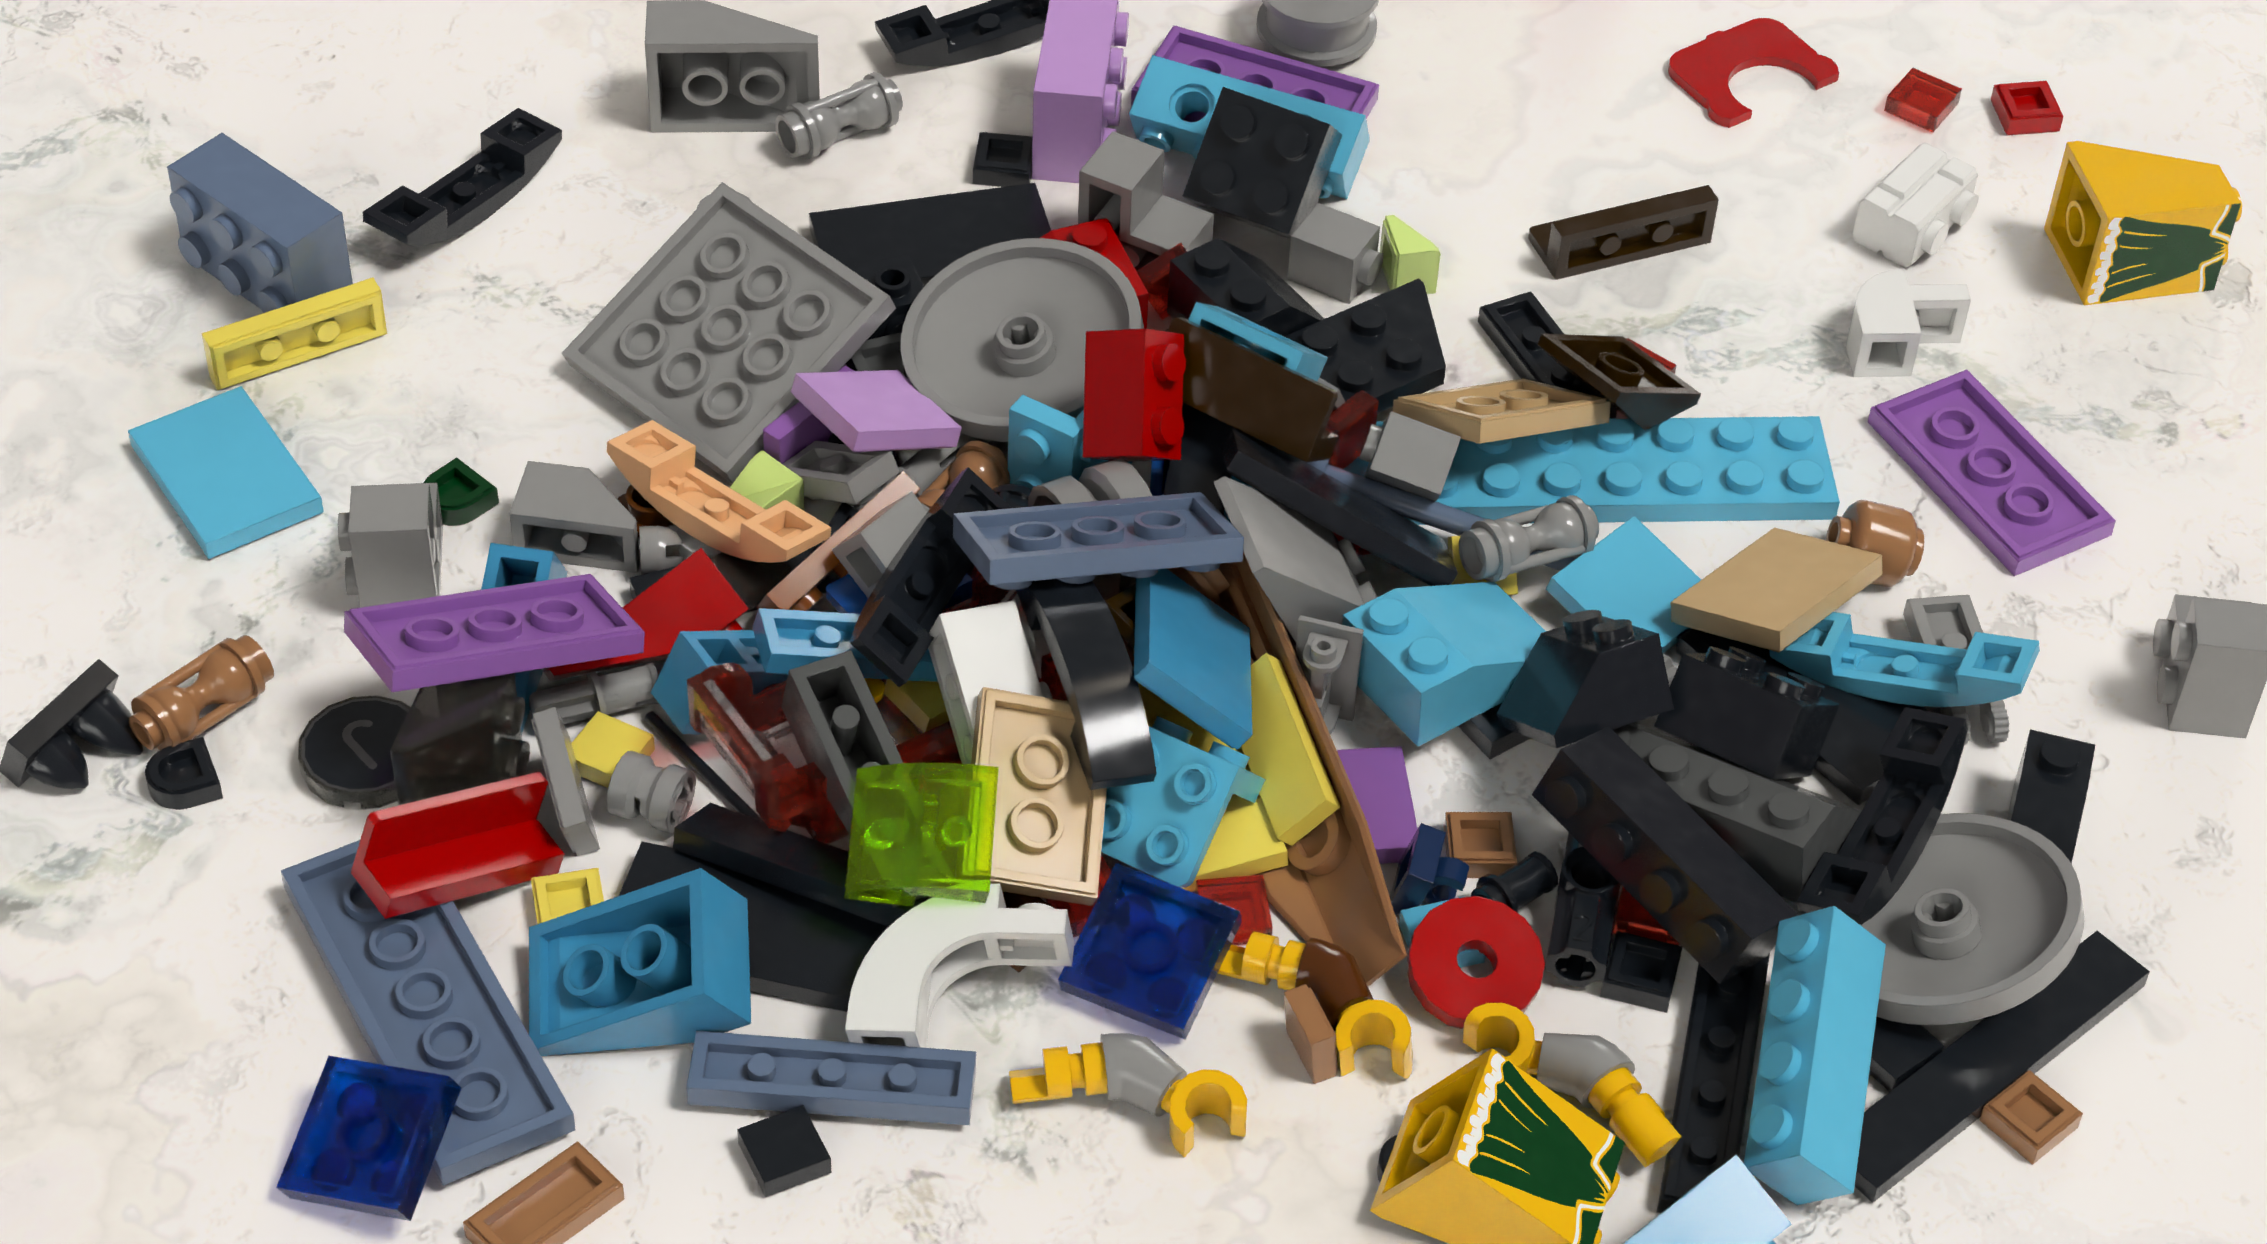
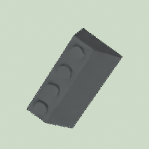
M1636 722L1613 729L1781 897L1797 903L1796 901L1823 853L1828 852L1838 855L1862 812L1859 809L1782 779L1771 780L1705 749Z

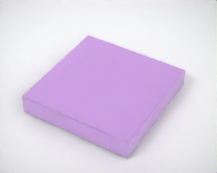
M899 370L795 374L791 393L853 452L957 447L962 427L931 399L919 393L909 379Z

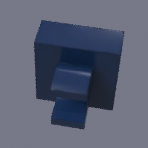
M1423 823L1418 827L1399 860L1390 895L1395 915L1400 916V910L1421 906L1423 900L1428 904L1455 898L1457 890L1463 891L1470 866L1457 858L1440 857L1446 832Z

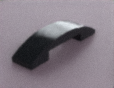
M991 0L936 19L928 7L923 5L875 21V28L896 63L914 66L962 64L1002 54L1043 36L1049 0Z
M517 108L480 133L481 152L420 193L403 185L363 211V222L407 245H429L456 237L488 219L531 181L561 142L562 129Z
M969 467L963 470L948 486L897 552L869 596L852 633L850 644L898 687L908 681L934 639L929 634L931 628L973 564L953 538V513L1012 508Z
M1058 579L1032 581V584L1027 588L1016 590L1031 631L1042 629L1075 717L1070 737L1090 790L1153 782L1157 774L1139 686L1137 681L1134 680V670L1116 622L1093 581L1083 584H1070Z
M1908 707L1904 708L1879 753L1883 769L1882 776L1838 855L1828 852L1823 853L1796 901L1800 911L1809 913L1836 906L1858 924L1862 925L1875 916L1892 899L1914 868L1941 815L1963 752L1968 732L1966 719Z

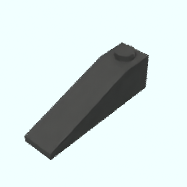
M852 651L840 653L789 670L781 706L806 763L892 907L894 908L955 887L958 879Z

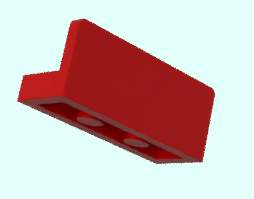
M534 772L373 811L366 818L351 874L385 919L531 881L532 877L558 874L565 854L537 819L548 781L541 772Z

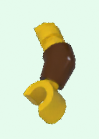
M1254 931L1250 935L1246 948L1228 943H1222L1216 948L1209 967L1210 972L1262 985H1268L1271 979H1276L1278 988L1287 991L1304 984L1308 988L1311 987L1330 1025L1336 1031L1337 1063L1341 1077L1355 1070L1354 1054L1358 1049L1367 1045H1382L1391 1050L1393 1072L1405 1079L1409 1078L1412 1074V1035L1407 1016L1397 1006L1384 1000L1373 999L1354 956L1340 946L1321 939L1310 938L1307 943L1289 940L1284 947L1279 945V937Z

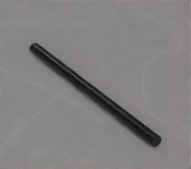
M650 711L645 715L644 720L736 812L764 821L654 711Z

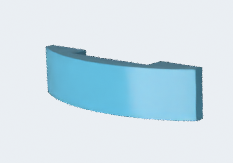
M1832 612L1780 653L1769 650L1771 658L1786 667L1820 683L1852 694L1897 704L1958 707L1986 704L2021 694L2039 654L2040 647L2038 640L1980 632L1974 633L1967 650L1853 634L1851 615Z

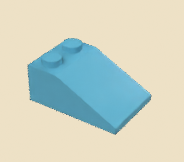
M1495 582L1395 588L1343 614L1342 625L1364 630L1358 687L1417 747L1503 703L1540 634L1546 632Z

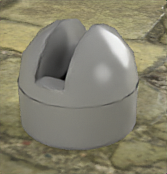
M639 526L641 575L676 567L683 561V556H666V546L683 544L682 539L675 531L663 526Z

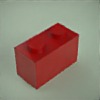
M1146 328L1086 331L1083 458L1101 460L1123 458L1127 462L1181 460V444L1184 433V420L1182 417L1183 375L1186 368L1184 334Z

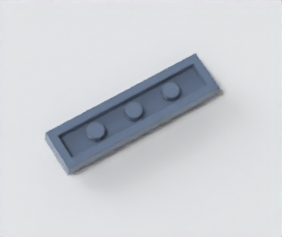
M696 1031L686 1086L688 1105L782 1112L804 1105L809 1114L970 1125L976 1075V1051Z

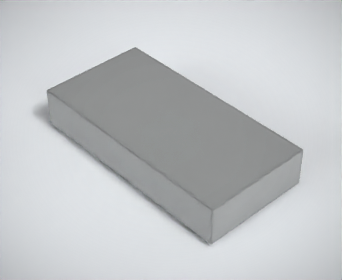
M556 707L533 713L534 718L531 721L560 829L572 852H576L577 856L599 850L597 835L570 736Z

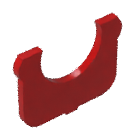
M1770 18L1752 19L1724 32L1716 31L1709 34L1705 40L1675 52L1670 58L1668 68L1671 79L1708 110L1710 119L1718 125L1728 128L1751 119L1752 110L1735 99L1729 89L1728 83L1730 79L1738 72L1754 66L1783 67L1804 76L1812 83L1816 90L1838 81L1840 72L1838 71L1837 64L1832 59L1817 54L1813 48L1787 26Z

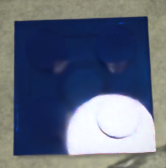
M1115 863L1074 946L1072 967L1064 966L1058 978L1060 989L1186 1040L1242 923L1241 913L1239 910Z
M328 1056L276 1188L290 1199L411 1221L462 1087L450 1076Z

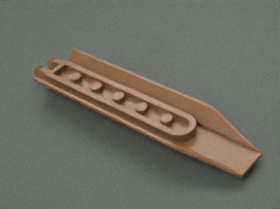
M1243 552V562L1222 563L1218 568L1230 584V587L1218 595L1221 602L1217 605L1250 628L1251 665L1265 653L1281 660L1341 806L1293 846L1284 842L1288 851V866L1256 875L1265 898L1306 942L1310 938L1321 939L1338 945L1352 954L1367 986H1370L1407 956L1367 820L1281 618L1252 573Z

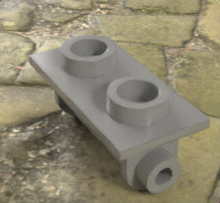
M1300 615L1295 653L1327 729L1332 734L1338 718L1349 721L1354 719L1364 630Z

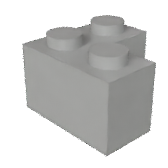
M1112 131L1079 171L1078 224L1107 218L1143 284L1168 294L1170 260L1212 241L1214 214L1162 195L1165 150Z
M437 483L351 486L350 511L338 514L340 551H351L352 557H346L345 560L347 595H358L360 608L440 596L443 522Z
M2175 594L2167 619L2157 620L2153 635V654L2157 657H2163V665L2160 668L2157 680V702L2167 705L2168 729L2170 731L2246 739L2267 681V604Z

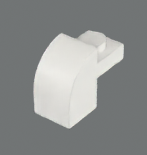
M1905 269L1888 270L1868 279L1857 293L1846 341V350L1853 377L1912 376L1919 344L1961 343L1971 303L1967 284L1909 285Z

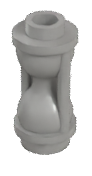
M873 72L866 75L863 80L854 83L850 88L825 98L788 105L785 113L776 117L775 127L777 136L783 149L791 158L803 156L806 159L818 156L820 151L829 148L834 142L865 130H874L880 127L888 128L896 125L899 119V111L903 107L902 96L894 81L886 79L878 72Z
M1569 495L1558 499L1553 504L1496 520L1483 519L1475 522L1470 530L1463 532L1460 536V559L1464 569L1473 579L1497 582L1504 580L1513 573L1569 557L1578 558L1583 553L1593 551L1599 534V523L1595 512L1590 506L1586 505L1579 497ZM1534 522V524H1532L1529 527L1522 526L1524 524ZM1536 550L1543 551L1541 553L1530 555L1532 552Z

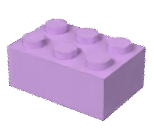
M1049 0L1033 91L1032 179L1079 183V171L1111 132H1116V129L1109 128V126H1119L1122 92H1118V90H1125L1127 57L1123 56L1124 49L1118 48V46L1126 47L1129 28V13L1119 12V0Z

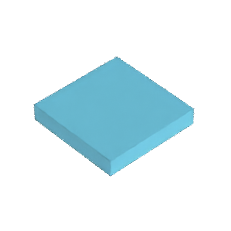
M1633 516L1595 544L1593 551L1583 553L1552 576L1546 590L1571 614L1586 610H1599L1604 617L1614 620L1627 619L1632 622L1633 626L1659 633L1662 652L1665 653L1678 643L1679 636L1692 629L1671 622V601L1702 579Z

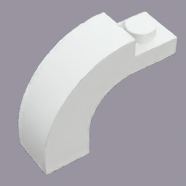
M1000 883L980 884L951 890L913 907L881 934L864 957L851 988L845 1027L849 1042L926 1048L930 1017L936 1002L953 982L965 974L995 965L1072 967L1074 939L1067 909H1054L1049 905L1041 903H1028L1021 905L1019 908H1006Z

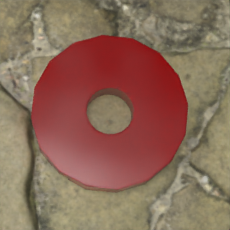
M1479 896L1450 899L1430 910L1414 930L1407 954L1409 967L1407 974L1410 988L1423 1008L1446 1025L1460 1029L1464 1028V1022L1468 1014L1475 1007L1486 1003H1505L1517 1007L1524 1013L1537 996L1545 967L1540 939L1527 920L1506 904ZM1469 949L1478 950L1490 960L1493 967L1492 974L1483 978L1468 976L1459 967L1457 955Z

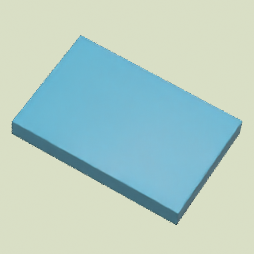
M242 386L128 430L131 447L208 559L324 512L321 496Z

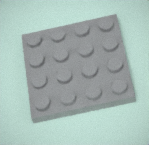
M722 182L562 352V355L571 367L645 421L653 420L696 446L695 457L733 484L748 462L758 452L764 451L763 429L799 402L791 393L795 374L838 372L896 307L888 294Z

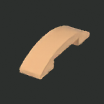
M653 420L607 441L608 455L625 478L646 501L677 527L695 539L723 553L755 562H784L818 545L831 536V527L789 501L784 500L766 510L695 467L696 446Z

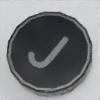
M378 695L351 697L327 706L309 720L299 738V766L301 775L308 788L328 804L344 807L343 801L360 803L361 809L380 808L405 798L422 784L428 773L427 765L432 758L430 730L420 713L402 701Z

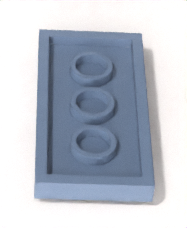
M1201 492L953 513L954 540L989 585L1007 590L1024 589L1029 587L1032 581L1058 579L1065 583L1083 584L1093 581L1095 575L1121 573L1124 576L1133 578H1147L1156 575L1158 569L1183 567L1194 572H1210L1217 570L1222 563L1243 562L1244 537Z

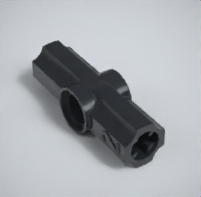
M1569 832L1558 883L1545 970L1553 973L1559 979L1560 984L1585 988L1591 982L1603 981L1621 884Z

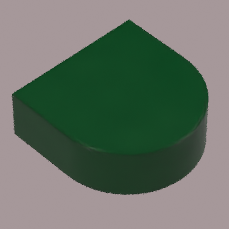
M457 457L430 474L424 481V483H437L443 525L457 526L469 523L499 504L497 488Z

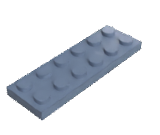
M360 840L281 870L286 893L443 1186L576 1130L573 1111L453 901L385 919L351 874Z

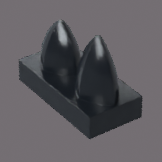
M100 659L94 662L7 741L0 764V772L18 788L30 777L44 784L59 788H86L89 785L88 768L80 747L73 740L76 734L89 743L112 752L141 755L143 745L136 738L129 724V717L132 715L122 701L113 693L119 675Z

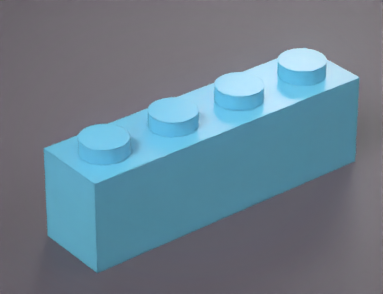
M1836 906L1779 921L1744 1165L1752 1175L1796 1205L1854 1193L1886 944Z

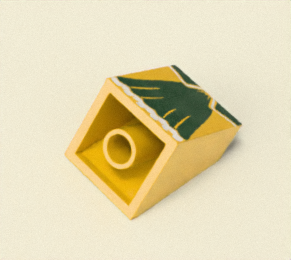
M2072 141L2066 143L2044 230L2083 305L2211 291L2215 289L2221 266L2227 262L2228 244L2235 222L2239 221L2242 214V201L2238 190L2230 185L2219 165L2082 141Z
M1491 1048L1410 1100L1370 1211L1384 1220L1449 1244H1599L1602 1238V1231L1598 1227L1605 1205L1619 1184L1620 1175L1616 1170L1625 1142Z

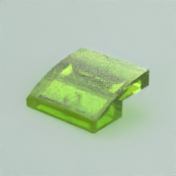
M900 763L857 768L844 899L913 907L916 896L920 895L986 903L990 892L999 767L958 763Z

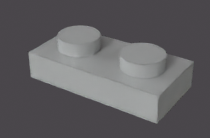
M814 441L783 463L784 466L803 478L805 497H809L811 500L824 499L843 502L850 506L869 502L881 491L880 487L900 473L892 451L853 452L845 444Z

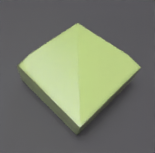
M1395 215L1385 216L1382 225L1380 252L1383 254L1382 269L1389 289L1393 290L1419 278L1424 283L1427 294L1436 293L1441 255L1438 247Z
M761 450L730 486L732 490L766 510L787 500L805 511L803 478L765 451Z

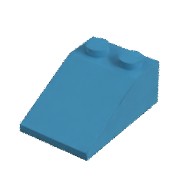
M702 868L529 927V1036L541 1056L694 1043L696 1031L725 1033L751 1024L748 901L745 897Z

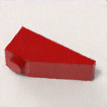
M700 548L622 607L645 632L644 653L544 668L543 672L550 681L585 675L592 671L600 672L667 659L680 631L743 630L736 619L742 616L749 608L704 550Z

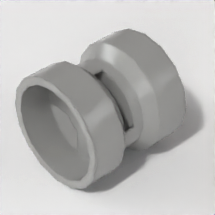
M627 751L617 763L611 776L606 799L607 810L610 814L625 819H633L641 815L648 819L653 828L674 833V828L686 819L690 810L696 786L695 773L691 769L675 764L665 768L656 767L650 756L635 751Z

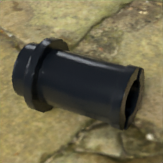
M1534 851L1525 857L1524 860L1499 875L1486 874L1479 878L1476 888L1471 892V897L1479 896L1502 902L1518 913L1520 908L1542 894L1554 890L1558 885V875L1552 862L1541 852Z

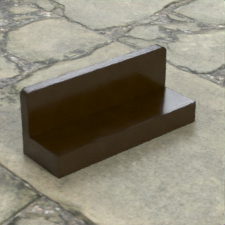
M1709 185L1532 226L1529 229L1528 239L1554 279L1558 280L1711 243L1719 199Z
M1183 317L1171 320L1167 332L1184 334L1186 368L1183 375V403L1306 463L1330 459L1339 436L1325 430L1338 398V393L1334 389Z

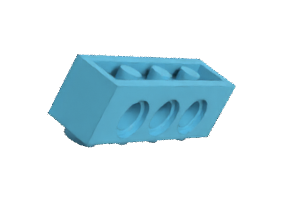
M1152 55L1129 112L1136 139L1165 150L1164 152L1174 149L1191 154L1196 159L1221 90L1225 87L1328 123L1342 134V138L1319 198H1328L1330 195L1344 199L1348 198L1370 142L1366 115ZM1192 112L1207 113L1203 119L1197 122L1183 121Z

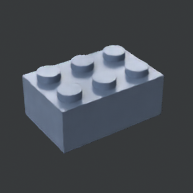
M220 133L167 166L172 191L169 199L176 213L180 234L178 246L181 254L191 266L202 268L221 281L224 287L233 295L243 296L265 313L353 284L342 212L224 133Z

